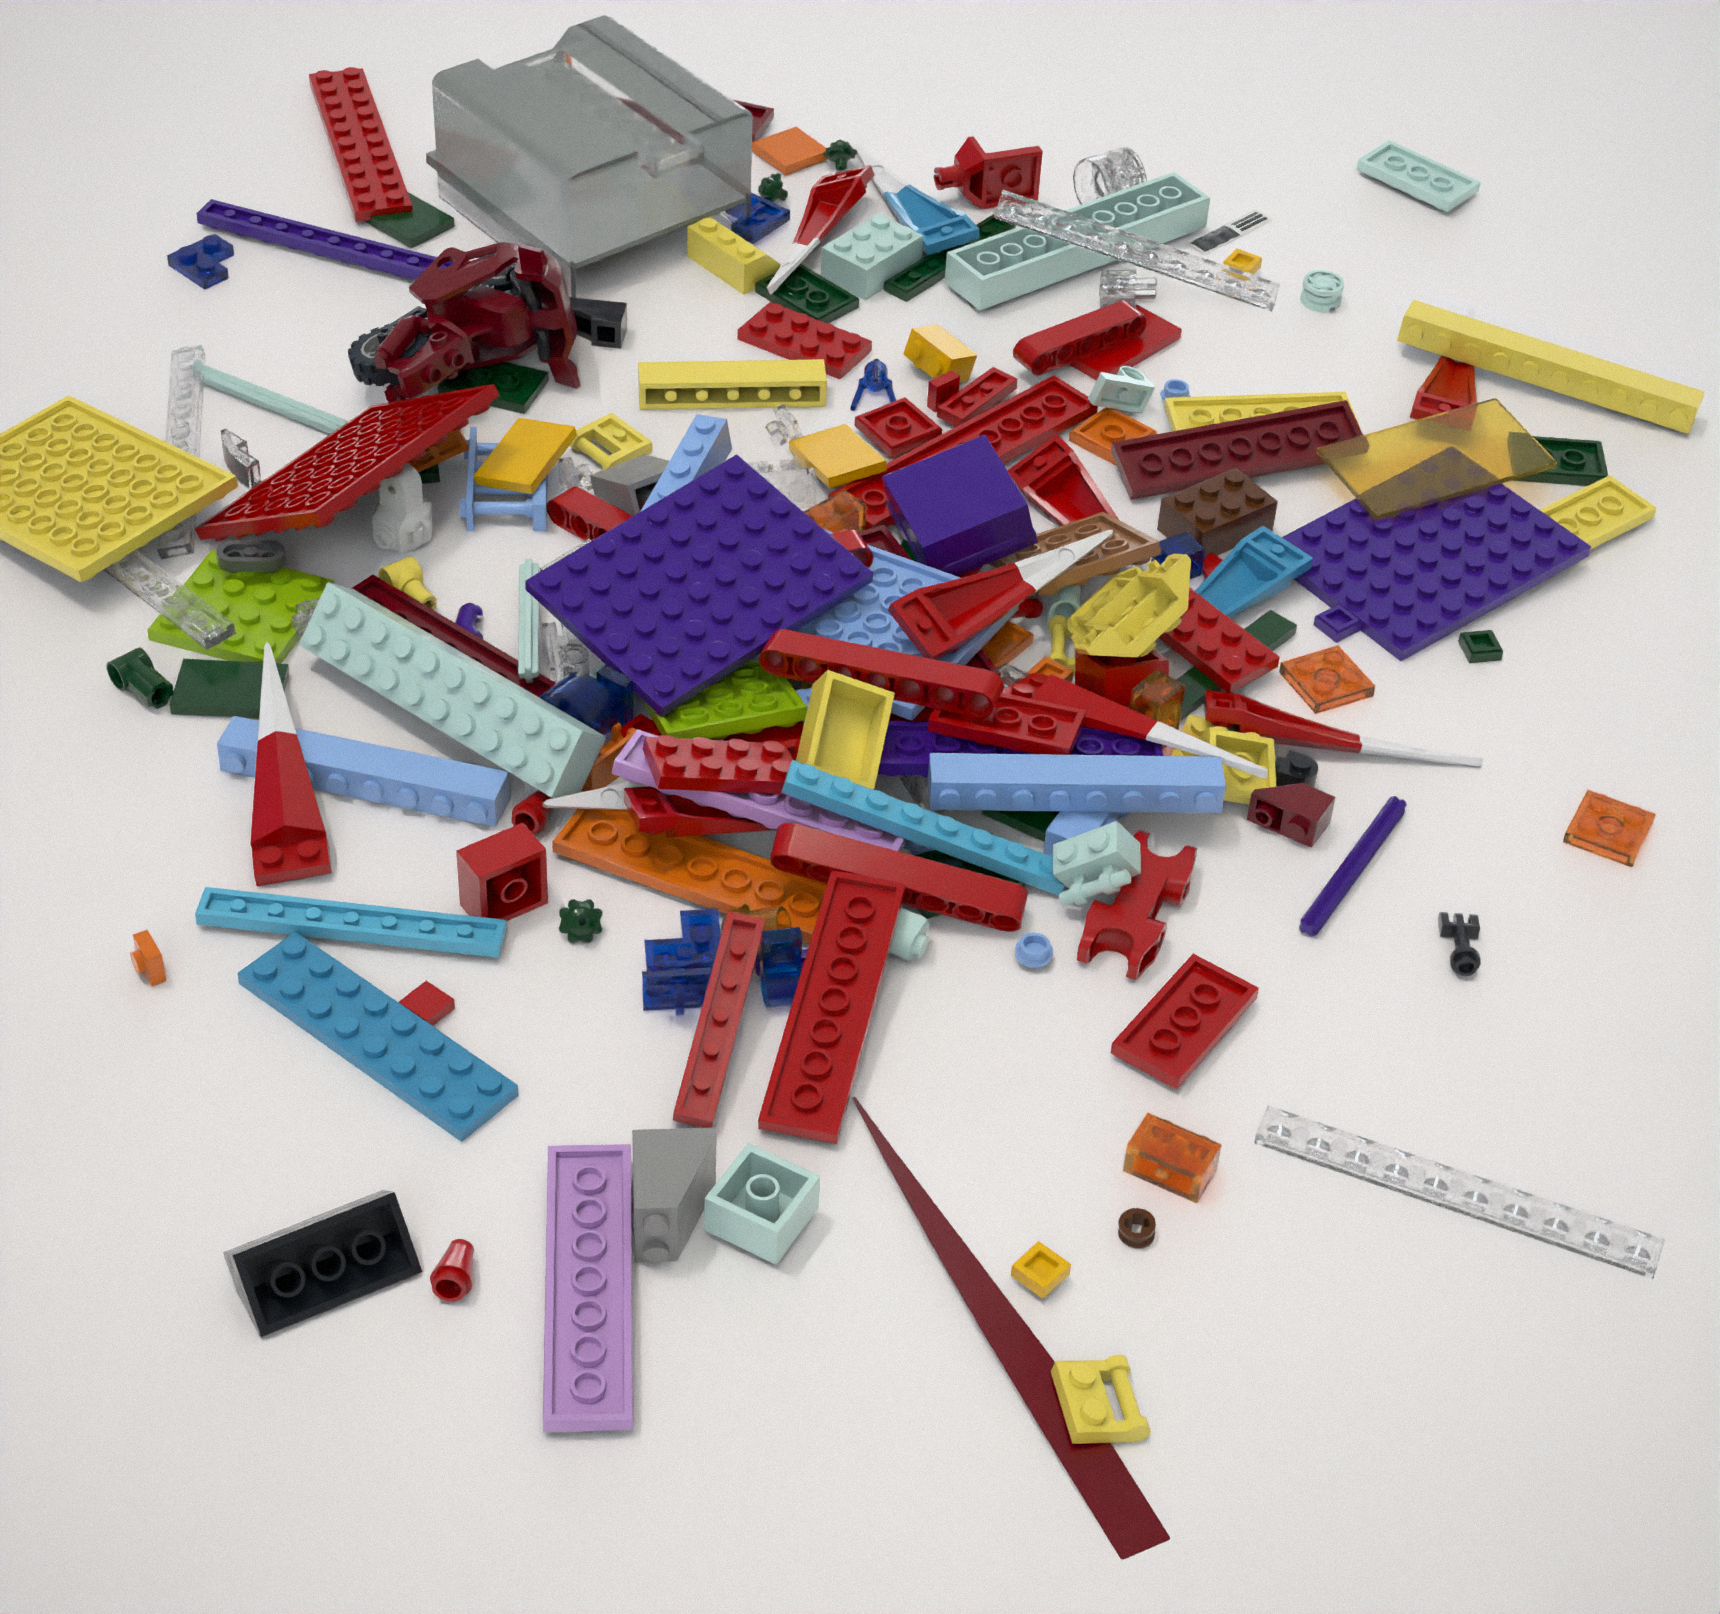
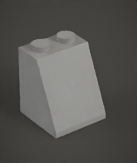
M644 454L590 475L594 495L634 516L642 510V504L647 501L669 460Z
M716 1127L632 1130L635 1263L678 1261L704 1211L705 1197L716 1184Z

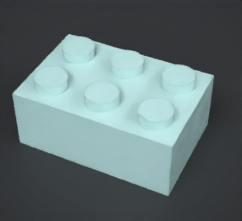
M878 213L822 247L820 275L853 295L866 300L884 289L885 281L922 259L923 235Z

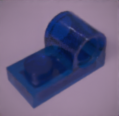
M800 927L761 931L759 985L766 1008L792 1005L802 971L801 954L803 938Z

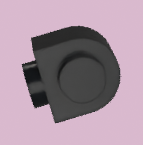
M1289 750L1285 758L1277 757L1275 761L1276 787L1304 783L1315 788L1318 764L1313 758Z

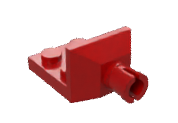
M971 136L966 139L954 156V165L934 168V183L937 190L951 187L958 188L961 194L979 209L1038 201L1043 151L1038 145L985 153L975 137Z

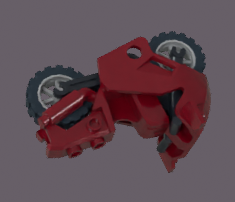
M500 242L466 252L454 247L445 249L408 287L409 292L422 304H425L426 309L418 306L394 322L386 324L380 329L378 327L374 328L368 334H362L358 337L359 340L353 341L351 348L348 349V357L357 381H363L365 385L369 386L372 384L384 386L390 383L386 387L387 390L384 391L388 402L416 398L443 380L455 378L458 376L459 371L520 359L537 348L539 360L543 363H548L556 383L575 389L581 386L577 367L572 360L568 359L576 339L577 325L561 264L547 251L536 248L533 245ZM449 261H453V262H454V263H453L451 266H449V267L439 268L442 264H444V263H446V262H449Z

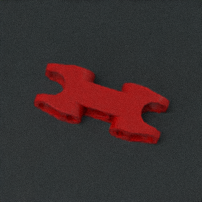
M1142 830L1137 831L1133 836L1140 842L1141 874L1131 877L1130 884L1120 887L1121 889L1112 905L1098 900L1093 901L1085 917V926L1076 959L1087 964L1100 952H1118L1128 960L1126 977L1137 980L1154 963L1163 944L1167 923L1155 919L1163 902L1181 907L1189 893L1191 874L1198 848L1187 845L1177 855L1170 857L1158 856L1148 848L1150 833Z

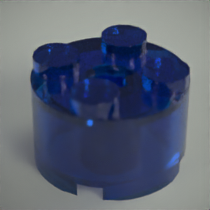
M571 672L539 697L604 736L610 733L611 728L618 722L617 714L613 716L611 706L614 704L612 696L597 679L588 674L581 677L576 675L577 672Z

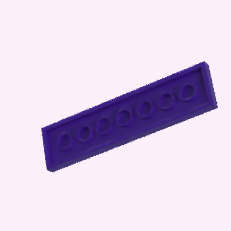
M889 721L877 775L891 777L898 775H921L928 777L930 753H1033L1017 752L1010 748L990 744L982 745L971 740L928 732V722ZM1084 726L1071 755L1164 756L1161 744Z

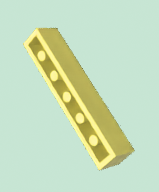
M824 359L638 362L640 410L826 406L827 378Z

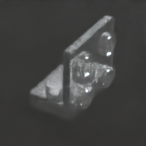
M799 458L781 459L780 465L776 466L768 463V461L748 463L797 507H817L815 470L813 467L806 465L805 461H799Z

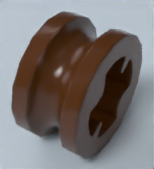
M1131 1208L1120 1215L1118 1236L1122 1243L1135 1249H1142L1153 1243L1156 1222L1150 1212L1141 1208ZM1133 1224L1142 1226L1141 1233L1132 1232Z

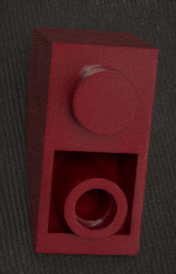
M1304 783L1255 789L1251 793L1247 820L1312 848L1330 824L1336 797Z

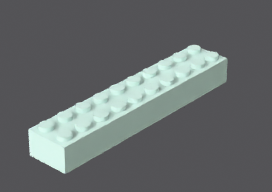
M1172 172L949 251L946 258L945 283L978 310L988 309L991 306L1012 300L1029 292H1034L1037 289L1058 283L1075 275H1080L1086 271L1205 228L1210 197L1177 173Z
M327 582L299 643L301 647L552 798L581 792L606 740V736L351 588Z

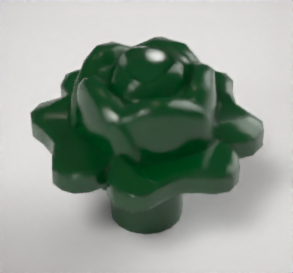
M840 139L832 142L830 147L826 148L823 156L829 158V161L835 162L836 170L847 169L846 162L854 159L858 152L852 148L848 141L845 142Z
M771 174L770 177L761 180L758 192L762 198V205L771 206L775 200L784 201L787 198L788 191L782 188L781 174Z
M571 899L568 902V908L564 907L559 910L561 918L559 931L564 934L568 933L567 938L569 942L573 943L581 940L590 943L593 940V934H600L602 932L600 920L603 912L599 908H594V902L591 899L582 902Z

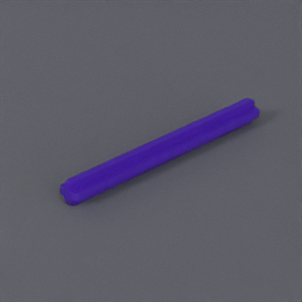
M1392 796L1387 800L1301 918L1299 929L1302 933H1307L1309 936H1315L1319 933L1404 815L1405 807L1407 806L1404 799L1399 800L1396 796Z

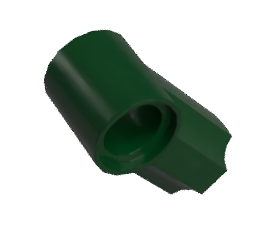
M140 647L106 664L108 675L113 684L119 690L128 688L148 707L162 708L167 705L168 700L173 695V685L154 669L150 657Z

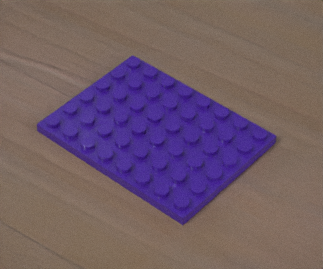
M1452 448L1282 537L1313 557L1311 569L1294 580L1330 608L1340 604L1362 622L1360 631L1399 661L1408 658L1589 556L1591 546Z
M736 454L525 580V590L652 709L663 717L758 656L774 631L778 629L792 631L800 629L873 581L874 572Z

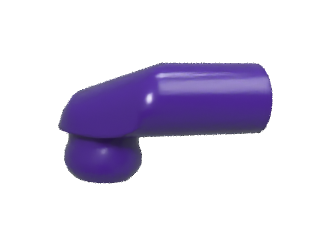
M474 603L464 604L458 611L455 623L483 639L481 632L474 626V624L481 621L477 616H483L482 608Z

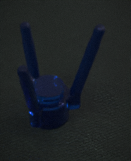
M877 358L867 363L864 368L863 378L858 381V388L850 406L851 411L856 410L866 388L873 392L885 389L890 403L896 401L892 380L888 379L887 366Z

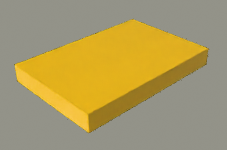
M518 418L473 475L475 484L533 494L576 438L575 426Z
M846 424L788 441L790 452L830 489L887 470L886 460Z

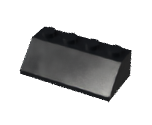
M387 1190L378 1191L223 1252L237 1294L260 1337L423 1272L396 1194L393 1191Z

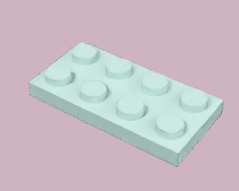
M1391 140L1358 159L1356 170L1365 173L1368 177L1378 179L1393 189L1412 195L1413 198L1423 200L1435 206L1438 210L1449 212L1479 192L1481 184L1476 179Z

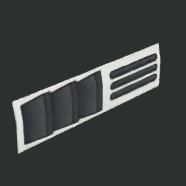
M1254 209L1186 244L1205 255L1273 220Z

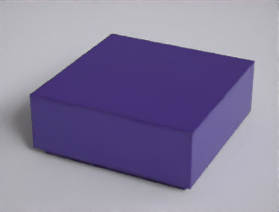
M1338 604L1316 615L1313 625L1337 643L1359 632L1362 622Z

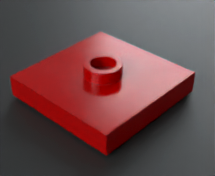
M906 397L855 417L854 426L890 458L913 450L942 435V428Z

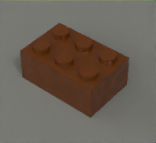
M1234 468L1162 498L1157 530L1199 564L1204 562L1206 556L1211 552L1218 556L1232 550L1242 538L1262 526L1273 532L1278 501L1241 471Z

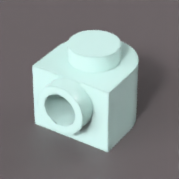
M901 908L890 953L907 961H912L915 956L920 958L926 951L929 943V936H926V932L930 928L928 920L920 914H915Z

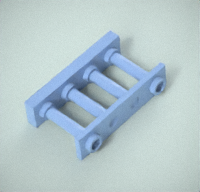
M470 427L469 440H466L469 450L463 452L464 459H468L466 498H460V518H466L467 531H474L475 515H526V518H533V531H546L548 475L533 494L476 485L473 475L483 464V462H477L478 456H489L498 443H477V427ZM476 495H527L526 501L475 502Z

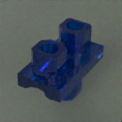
M702 963L688 964L685 968L678 970H668L663 965L649 966L647 971L642 972L643 1011L675 1009L676 1016L684 1015V1008L702 1007L712 968H704Z

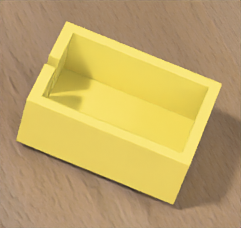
M827 670L813 684L796 761L812 765L816 769L837 777L847 778L853 783L874 790L895 693Z

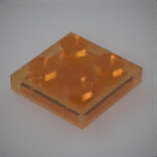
M1339 645L1283 661L1280 664L1279 673L1315 714L1373 697L1375 685Z
M1587 789L1565 832L1563 843L1633 867L1653 826L1656 814Z

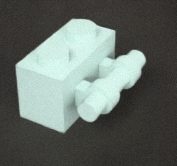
M1117 821L1053 844V875L1069 889L1059 894L1063 906L1074 903L1082 905L1090 902L1093 896L1102 893L1106 895L1116 893L1120 890L1121 886L1131 883V877L1141 874L1140 842Z

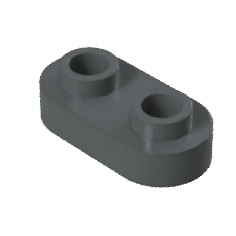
M230 540L220 544L216 550L219 567L231 573H274L286 564L285 547L277 541Z

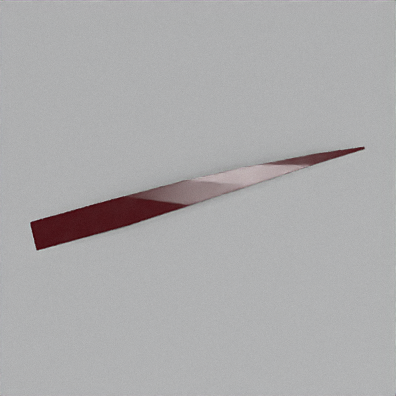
M852 1097L885 1162L978 1326L1120 1559H1127L1169 1541L1170 1536L1112 1444H1072L1051 1375L1055 1361L902 1161L857 1098Z

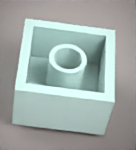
M747 1143L705 1197L704 1230L777 1265L819 1208L820 1176Z

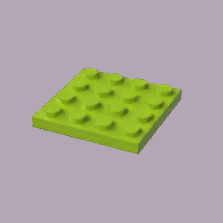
M211 550L147 629L148 638L150 641L228 661L263 663L264 646L268 642L271 646L275 663L281 664L304 634L327 582L334 584L335 582L332 579L286 567L274 573H231L219 567L216 550Z
M750 660L663 717L639 696L661 735L682 739L705 737L710 740H723L728 735L736 733L755 734L761 732L763 728L773 726L791 727L799 721H804L807 713V706L787 678L767 673L760 666L759 662Z

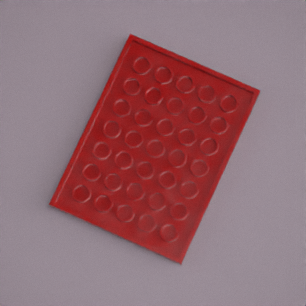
M492 384L372 405L194 529L200 540L214 538L215 541H221L229 536L239 539L251 533H254L255 536H260L269 531H274L275 534L282 533L290 528L300 531L312 525H315L316 528L325 527L335 520L333 515L357 505L358 497L378 490L381 487L379 482L383 479H389L400 474L403 471L402 466L404 464L422 458L426 454L425 449L439 445L447 440V433L468 425V418L472 415L476 416L489 410V403L500 395L495 385Z

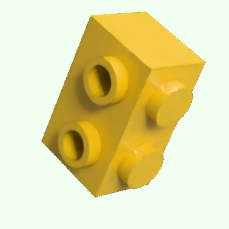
M938 324L912 328L903 353L904 356L913 362L916 368L925 371L933 379L953 371L960 376V383L969 381L977 358L975 352Z

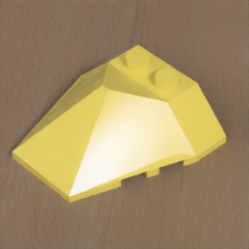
M1172 554L1167 556L1161 565L1156 560L1149 562L1147 566L1150 569L1141 571L1137 566L1114 574L1066 619L1068 629L1072 634L1071 639L1075 643L1073 645L1075 650L1080 654L1120 657H1143L1151 652L1157 644L1155 640L1164 632L1168 633L1175 629L1182 621L1180 617L1188 610L1191 559L1188 555Z

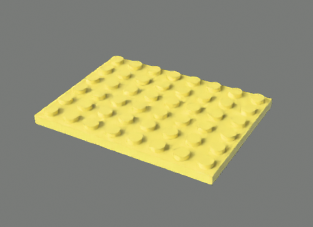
M69 395L0 434V540L81 583L93 578L106 567L119 562L124 556L139 547L147 545L152 539L173 529L175 525L190 516L198 514L206 506L224 498L226 494L238 488L235 475Z

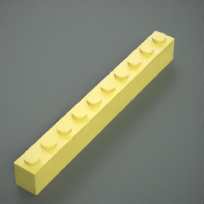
M1416 300L1412 301L1405 312L1397 338L1398 342L1686 434L1690 433L1705 393L1689 386Z

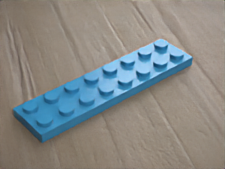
M296 931L237 973L238 982L241 986L461 1142L519 1096L516 1083Z

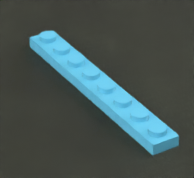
M794 760L791 761L781 793L1058 896L1065 887L1053 875V855H1046L1025 847L1021 843L1011 842L990 834L986 830L977 829L958 822L951 817L936 814L916 804L907 803L888 796L879 790L869 789L853 783L847 778L837 777L816 769L812 765Z
M205 887L195 912L197 925L288 935L296 931L306 937L496 958L500 957L507 932V923L503 919Z

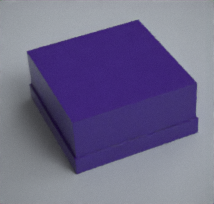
M986 435L882 476L888 498L887 506L889 513L918 563L954 576H959L1038 543L1036 531L1032 526L1028 504Z

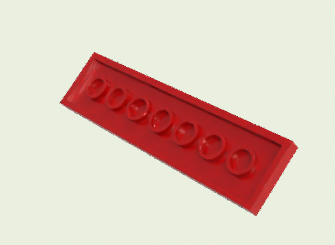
M831 870L759 1114L758 1129L834 1144L838 1143L906 893V883Z

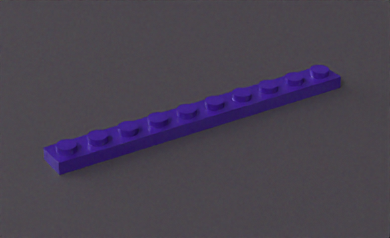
M213 199L196 213L198 224L210 226L213 229L233 232L240 236L260 239L267 243L287 246L290 249H298L314 253L317 256H325L344 263H352L371 270H379L398 277L414 280L437 258ZM453 261L446 262V263L442 264L439 268L449 267V266H451L454 262H453Z

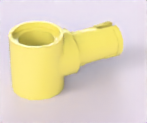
M408 556L379 569L380 579L432 610L436 608L437 603L435 601L437 599L424 587L423 572L414 557Z

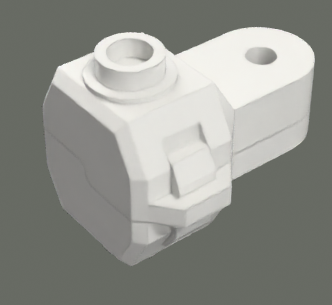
M408 463L402 466L403 471L400 474L379 482L381 485L379 488L380 501L374 505L372 517L375 543L382 549H393L400 553L414 550L421 544L431 540L433 530L432 502L423 498L421 477L417 470Z

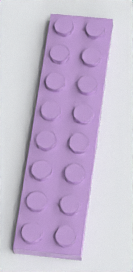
M637 729L614 760L611 774L623 777L631 783H642L657 788L642 748L645 737L659 736ZM658 789L664 794H675L690 799L700 806H711L726 811L733 817L747 818L760 822L770 829L777 830L778 826L783 823H796L901 852L907 840L789 795Z
M631 1144L548 1146L543 1433L633 1430Z

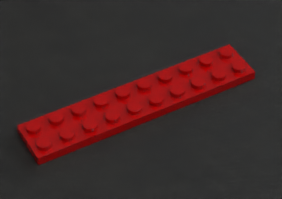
M348 67L341 71L321 70L309 74V84L355 222L368 221L370 216L412 212L410 197L363 68Z
M1053 375L887 463V470L885 472L853 481L828 494V505L864 530L882 525L889 527L892 525L891 515L887 506L888 498L882 476L982 435H986L1004 464L1047 441L1055 434L1058 435L1096 414L1098 406L1092 405L1087 395Z

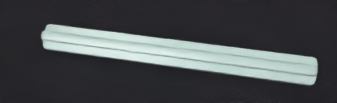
M196 363L194 368H191L190 373L194 381L331 434L348 422L345 419L205 364Z
M525 559V564L519 565L518 676L519 678L526 679V683H532L533 678L539 676V602L525 590V580L539 573V564L532 563V559Z

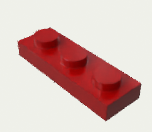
M992 367L937 406V417L957 427L987 411L1016 390L1018 379Z

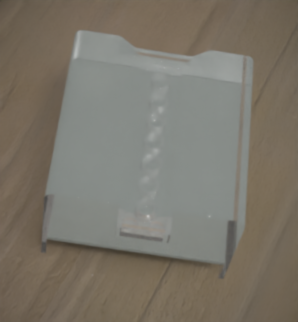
M603 15L569 27L550 50L498 68H494L477 58L442 70L432 80L436 150L426 153V163L437 171L439 198L496 243L508 242L533 245L536 248L547 251L561 264L569 297L576 298L575 269L600 261L602 258L615 253L623 252L638 244L646 243L653 238L671 233L676 229L694 224L703 218L720 213L743 231L747 232L750 230L752 113L610 15Z

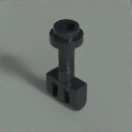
M1439 912L1438 927L1440 937L1454 938L1456 949L1450 955L1451 968L1461 976L1473 975L1481 964L1479 952L1470 947L1469 939H1478L1480 931L1478 915L1469 914L1468 923H1464L1463 914L1454 913L1453 922H1450L1448 912Z

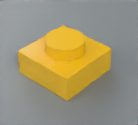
M1236 248L1223 261L1222 271L1232 274L1236 278L1248 280L1261 268L1262 257Z
M1038 1241L1012 1265L1010 1276L1044 1299L1070 1275L1071 1264Z

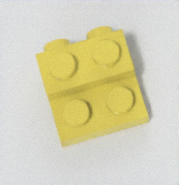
M1221 726L1209 727L1198 738L1269 770L1265 779L1222 764L1226 783L1224 801L1249 805L1251 793L1255 789L1276 787L1274 739L1261 737L1253 732L1239 733L1228 731L1227 728Z

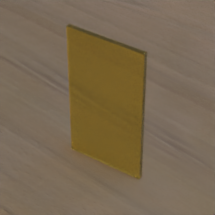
M1497 398L1317 448V454L1375 520L1557 468L1558 464Z

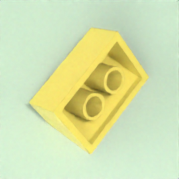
M711 217L703 218L687 226V257L743 295L755 290L756 282L776 273L781 266L776 260Z

